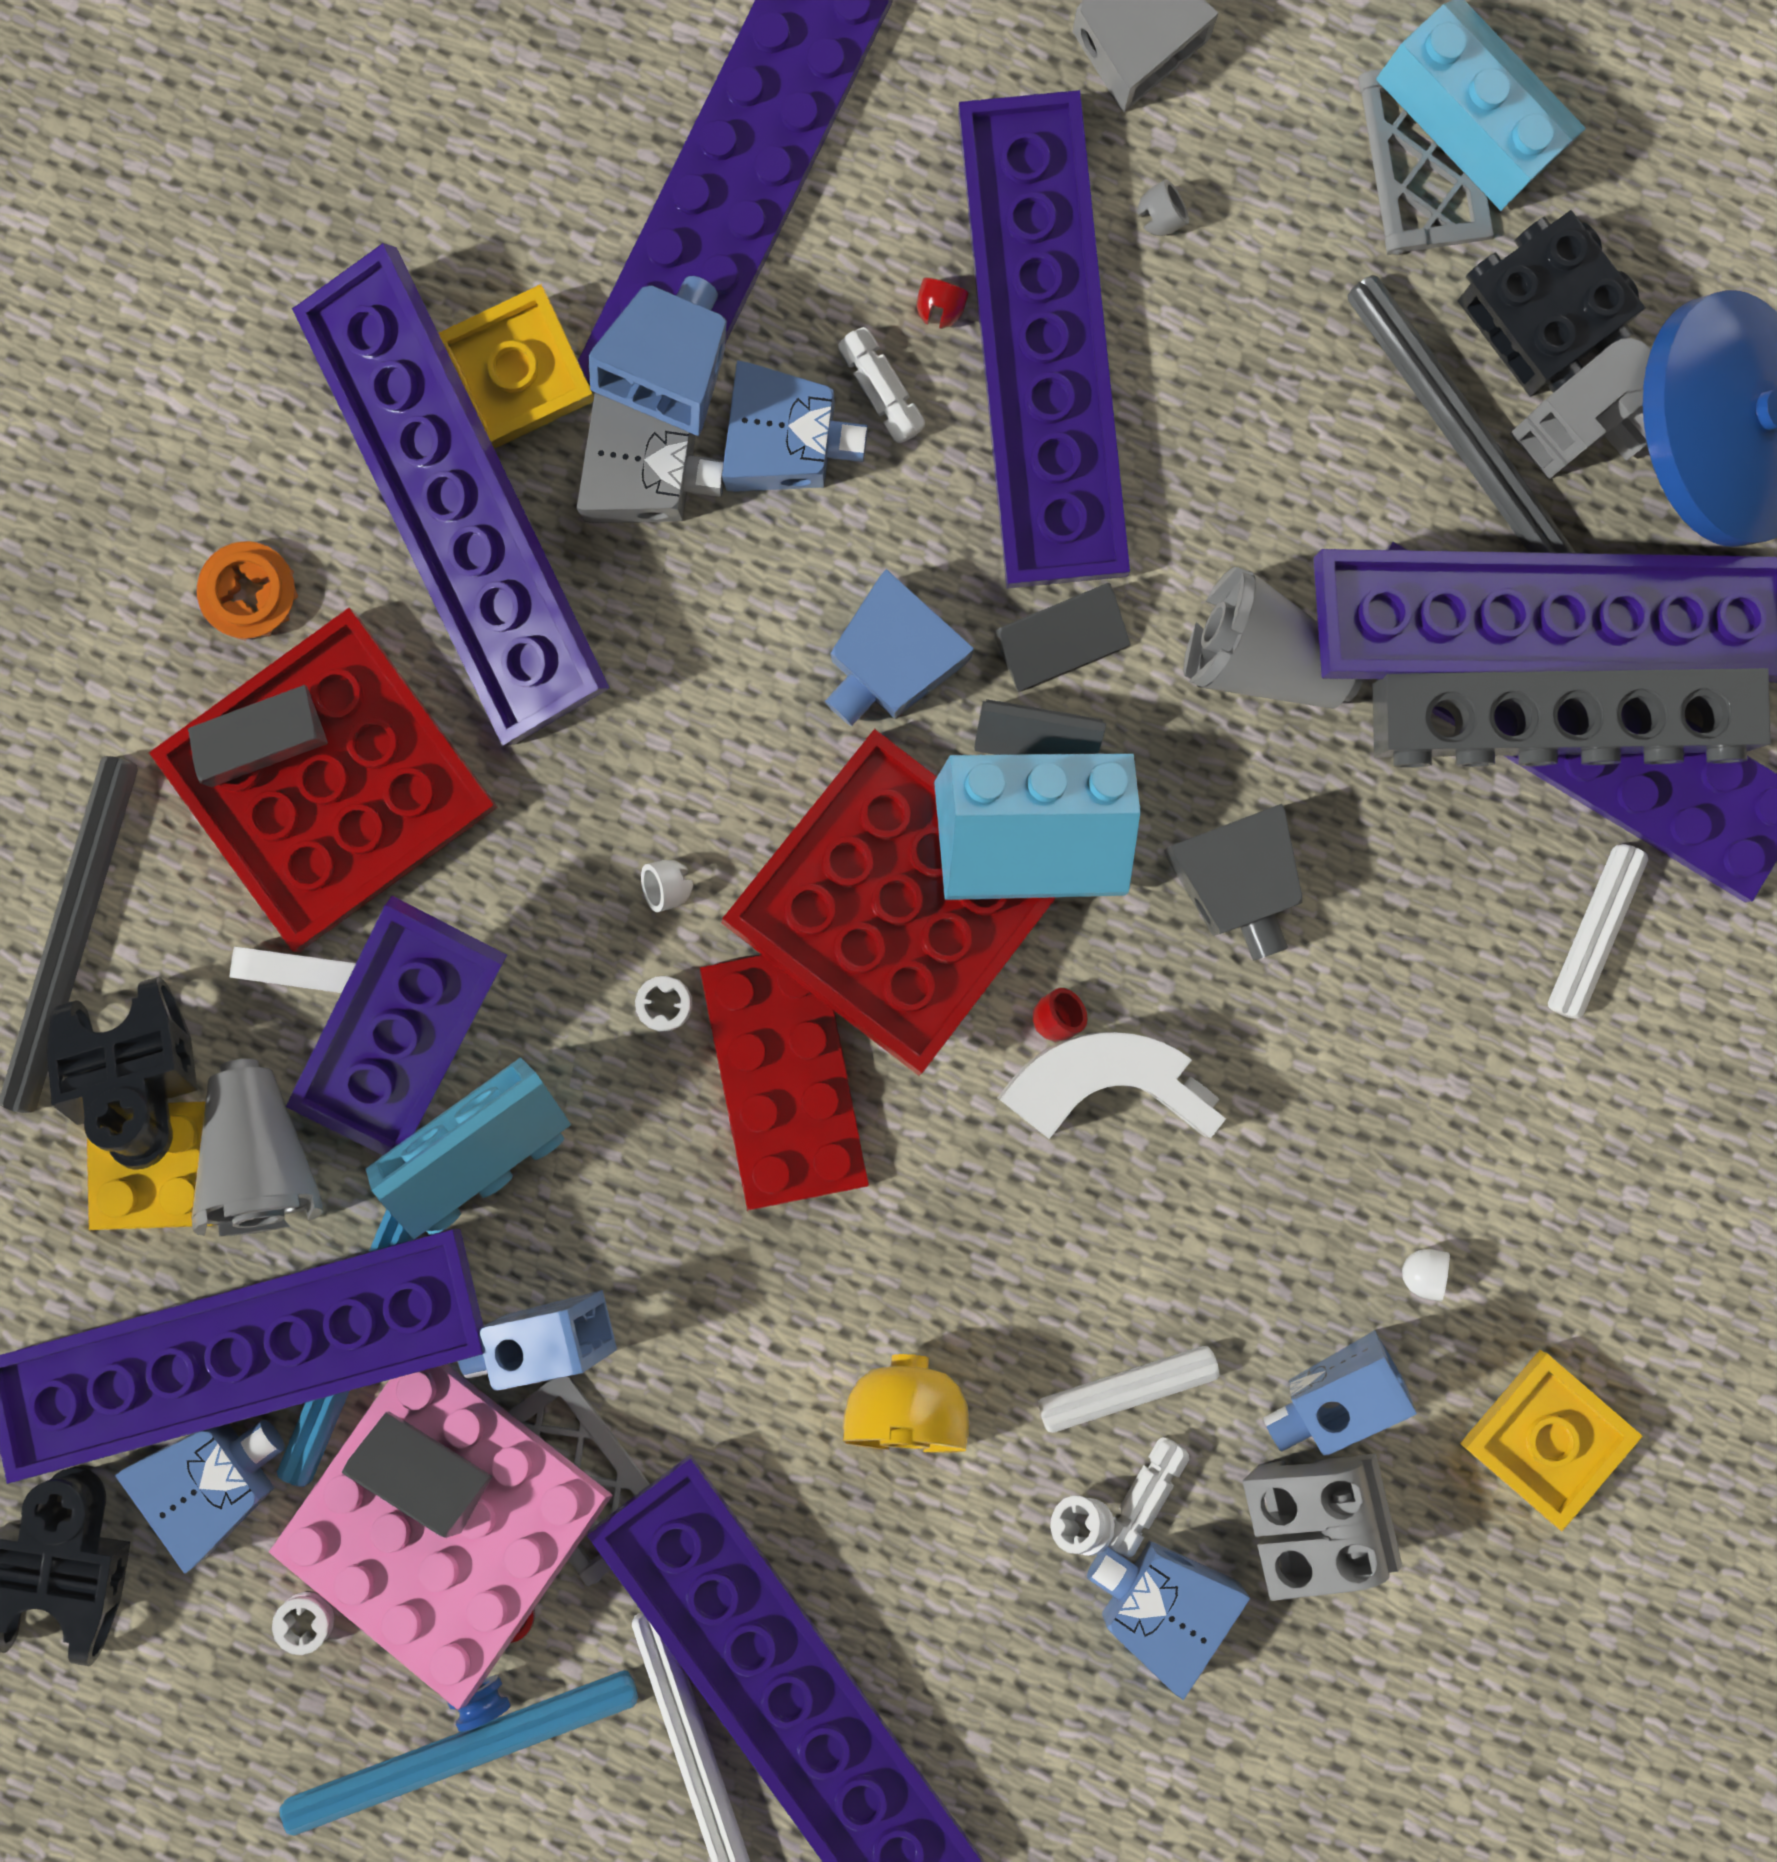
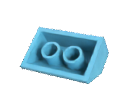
M1452 0L1438 8L1400 44L1376 78L1380 85L1500 211L1586 129L1465 0Z
M1134 754L949 756L934 781L945 900L1126 896L1129 893L1140 820Z
M520 1057L366 1167L371 1191L413 1239L425 1231L429 1235L438 1234L459 1218L461 1212L458 1207L474 1195L479 1193L482 1198H485L505 1186L513 1177L510 1169L529 1155L533 1160H538L557 1148L564 1140L561 1132L571 1126V1123L536 1072Z

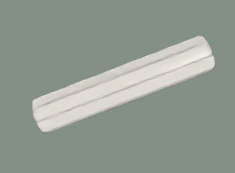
M1626 844L1616 845L1612 848L1548 1001V1007L1562 1016L1580 1019L1585 1013L1649 860L1648 854L1639 848Z
M1201 1346L1043 1397L1038 1401V1408L1045 1428L1048 1432L1054 1433L1215 1381L1220 1377L1219 1367L1213 1351L1208 1346Z

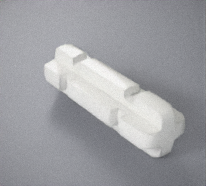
M862 327L850 332L838 344L839 352L850 368L856 366L858 369L854 376L879 416L885 414L888 418L884 421V425L893 440L897 443H902L912 439L925 427V420L914 403L910 405L906 403L905 400L909 398V394L884 354L880 356L876 354L875 351L880 349L870 330Z
M1164 1437L1158 1439L1148 1456L1151 1459V1464L1149 1467L1143 1465L1119 1507L1122 1513L1119 1519L1113 1517L1115 1523L1114 1536L1109 1547L1123 1556L1132 1557L1135 1555L1144 1539L1143 1533H1141L1143 1528L1150 1529L1174 1487L1171 1482L1173 1476L1180 1477L1189 1461L1188 1452L1170 1439Z

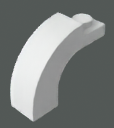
M1091 1033L1061 1041L1039 1053L1025 1064L997 1097L1048 1139L1051 1138L1080 1101L1091 1093L1112 1086H1132L1149 1093L1197 1132L1208 1138H1212L1226 1120L1224 1116L1213 1109L1219 1098L1192 1077H1189L1184 1085L1177 1080L1192 1061L1191 1058L1163 1042L1129 1033Z

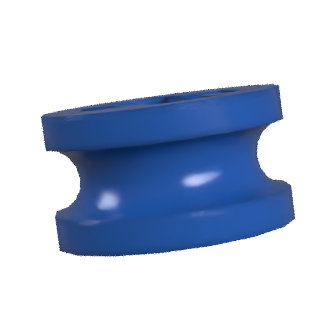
M499 1675L486 1678L467 1706L458 1710L459 1718L455 1723L459 1732L471 1730L488 1723L511 1707L508 1697H501L498 1693V1688L502 1685ZM448 1703L450 1709H456L450 1703Z

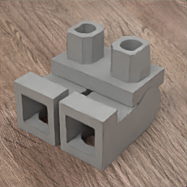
M1633 338L1620 339L1612 343L1544 400L1509 433L1548 479L1604 436L1626 461L1647 445L1643 420V385L1651 349L1645 343Z
M1376 1454L1315 1460L1312 1464L1286 1465L1285 1461L1259 1464L1242 1481L1255 1537L1265 1536L1257 1546L1270 1601L1366 1590L1385 1583L1390 1577L1389 1573L1398 1572L1403 1566ZM1279 1559L1282 1567V1572L1279 1567Z

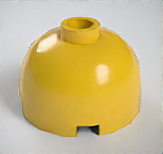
M894 1354L891 1357V1366L870 1370L853 1387L848 1396L844 1412L843 1441L848 1445L889 1450V1447L924 1449L923 1452L930 1453L965 1452L967 1438L969 1437L968 1405L961 1388L947 1374L928 1369L929 1357L912 1354Z

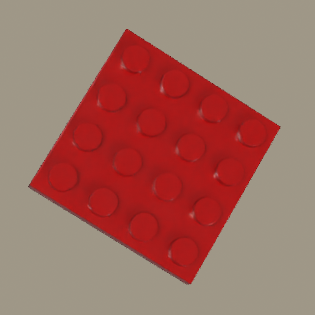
M350 607L149 752L155 763L293 952L299 953L498 808L365 624ZM303 685L308 687L328 741L327 745L214 787L199 783L194 768L188 728Z
M874 728L723 916L721 923L911 1071L920 1076L1056 897L945 900L934 784L937 776Z

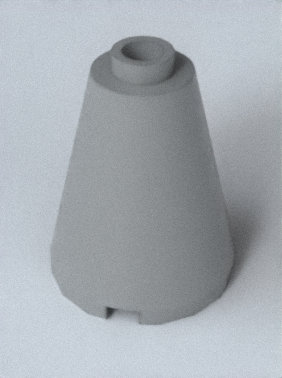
M1233 567L1214 586L1206 602L1216 607L1211 612L1204 629L1197 622L1195 623L1185 652L1183 672L1185 677L1191 679L1189 682L1196 684L1200 688L1331 709L1337 708L1343 701H1351L1357 695L1364 679H1322L1318 621L1251 571Z
M237 1059L221 1064L220 1073L208 1079L192 1210L193 1231L197 1235L205 1236L207 1224H218L219 1236L256 1234L290 1227L285 1221V1214L306 1210L308 1221L319 1217L324 1213L322 1197L273 1071L269 1068L259 1067V1062L256 1059Z

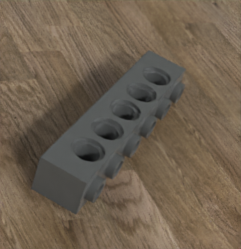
M1768 668L1386 674L1383 679H1378L1372 684L1374 758L1393 757L1394 767L1397 768L1432 766V757L1456 756V766L1495 765V756H1519L1520 766H1546L1558 764V755H1581L1582 765H1610L1621 763V754H1644V764H1674L1684 762V753H1706L1707 763L1724 764L1747 761L1748 751L1771 744ZM1624 704L1634 707L1641 717V728L1638 734L1629 731L1622 722L1621 712ZM1687 704L1697 707L1703 716V727L1700 733L1692 730L1685 720ZM1561 705L1572 708L1578 715L1579 729L1576 735L1567 733L1560 726L1558 711ZM1497 706L1507 707L1515 714L1517 730L1514 736L1502 733L1496 726L1494 714ZM1434 707L1445 708L1453 715L1455 731L1451 737L1443 736L1433 728L1431 713Z

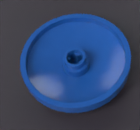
M1737 290L1720 291L1683 304L1671 314L1661 327L1650 351L1645 371L1643 420L1653 468L1667 499L1678 515L1692 530L1703 538L1722 546L1739 547L1777 538V311L1765 301L1747 292Z

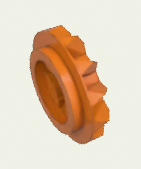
M251 541L231 543L217 550L202 567L197 582L199 607L207 621L218 631L228 636L244 641L260 636L270 637L275 628L281 623L290 620L289 612L293 601L298 598L293 578L294 571L278 552L264 544ZM238 569L252 582L260 583L263 581L266 583L263 585L264 588L256 593L258 601L256 604L257 612L243 600L231 601L234 598L233 595L241 590L239 583L241 578L238 574Z

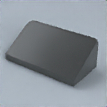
M1110 583L997 629L994 636L1017 692H1021L1131 645Z
M306 685L188 728L194 768L198 781L210 787L220 785L328 744Z
M986 699V702L983 701L980 711L974 749L976 752L993 755L1099 754L1106 723L1103 722V719Z
M390 1411L385 1412L348 1459L342 1470L344 1475L444 1538L462 1533L493 1477Z

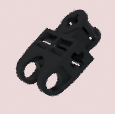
M161 977L144 980L138 984V997L132 998V1005L128 1016L120 1025L112 1030L100 1033L93 1032L88 1010L77 1000L58 1005L53 1010L50 1019L47 1061L51 1105L75 1124H84L86 1136L94 1145L102 1150L110 1151L111 1156L118 1163L134 1170L145 1169L156 1164L165 1156L171 1146L173 1130L170 1122L168 1099L198 1090L191 1036L169 986Z
M66 1468L55 1474L50 1480L35 1486L24 1499L21 1523H7L0 1528L1 1653L8 1652L18 1636L21 1614L23 1611L31 1609L46 1611L58 1621L63 1633V1642L69 1643L68 1659L71 1664L91 1666L104 1648L121 1602L131 1542L100 1537L106 1506V1490L101 1479L94 1472L86 1468ZM59 1495L62 1496L61 1502H57ZM67 1509H72L71 1515H67Z

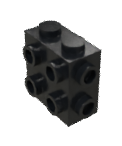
M1572 210L1565 213L1552 224L1545 216L1533 223L1514 240L1519 248L1504 259H1501L1497 252L1485 258L1466 275L1470 285L1457 300L1529 396L1535 394L1545 385H1548L1554 393L1584 368L1579 361L1596 349L1600 354L1612 343L1620 339L1630 338L1634 333L1628 324L1646 308L1639 299V292L1634 281L1626 273L1618 271L1602 251V243L1596 231L1589 224L1580 222Z

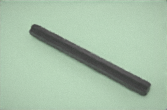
M1371 275L1357 283L1347 295L1349 303L1529 553H1576L1379 277Z
M104 756L100 760L1 1090L0 1106L19 1113H31L37 1109L48 1072L47 1044L51 1015L58 1005L68 1003L138 772L137 765L133 762L114 756Z

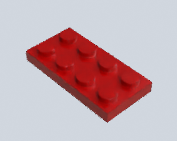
M763 955L699 967L747 1211L868 1187L869 1182L835 1011Z

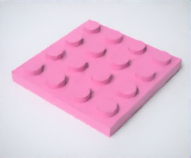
M446 1364L390 1379L269 1553L454 1708L459 1710L467 1706L613 1495ZM390 1411L493 1476L462 1533L447 1538L441 1537L342 1473L348 1459L385 1412Z

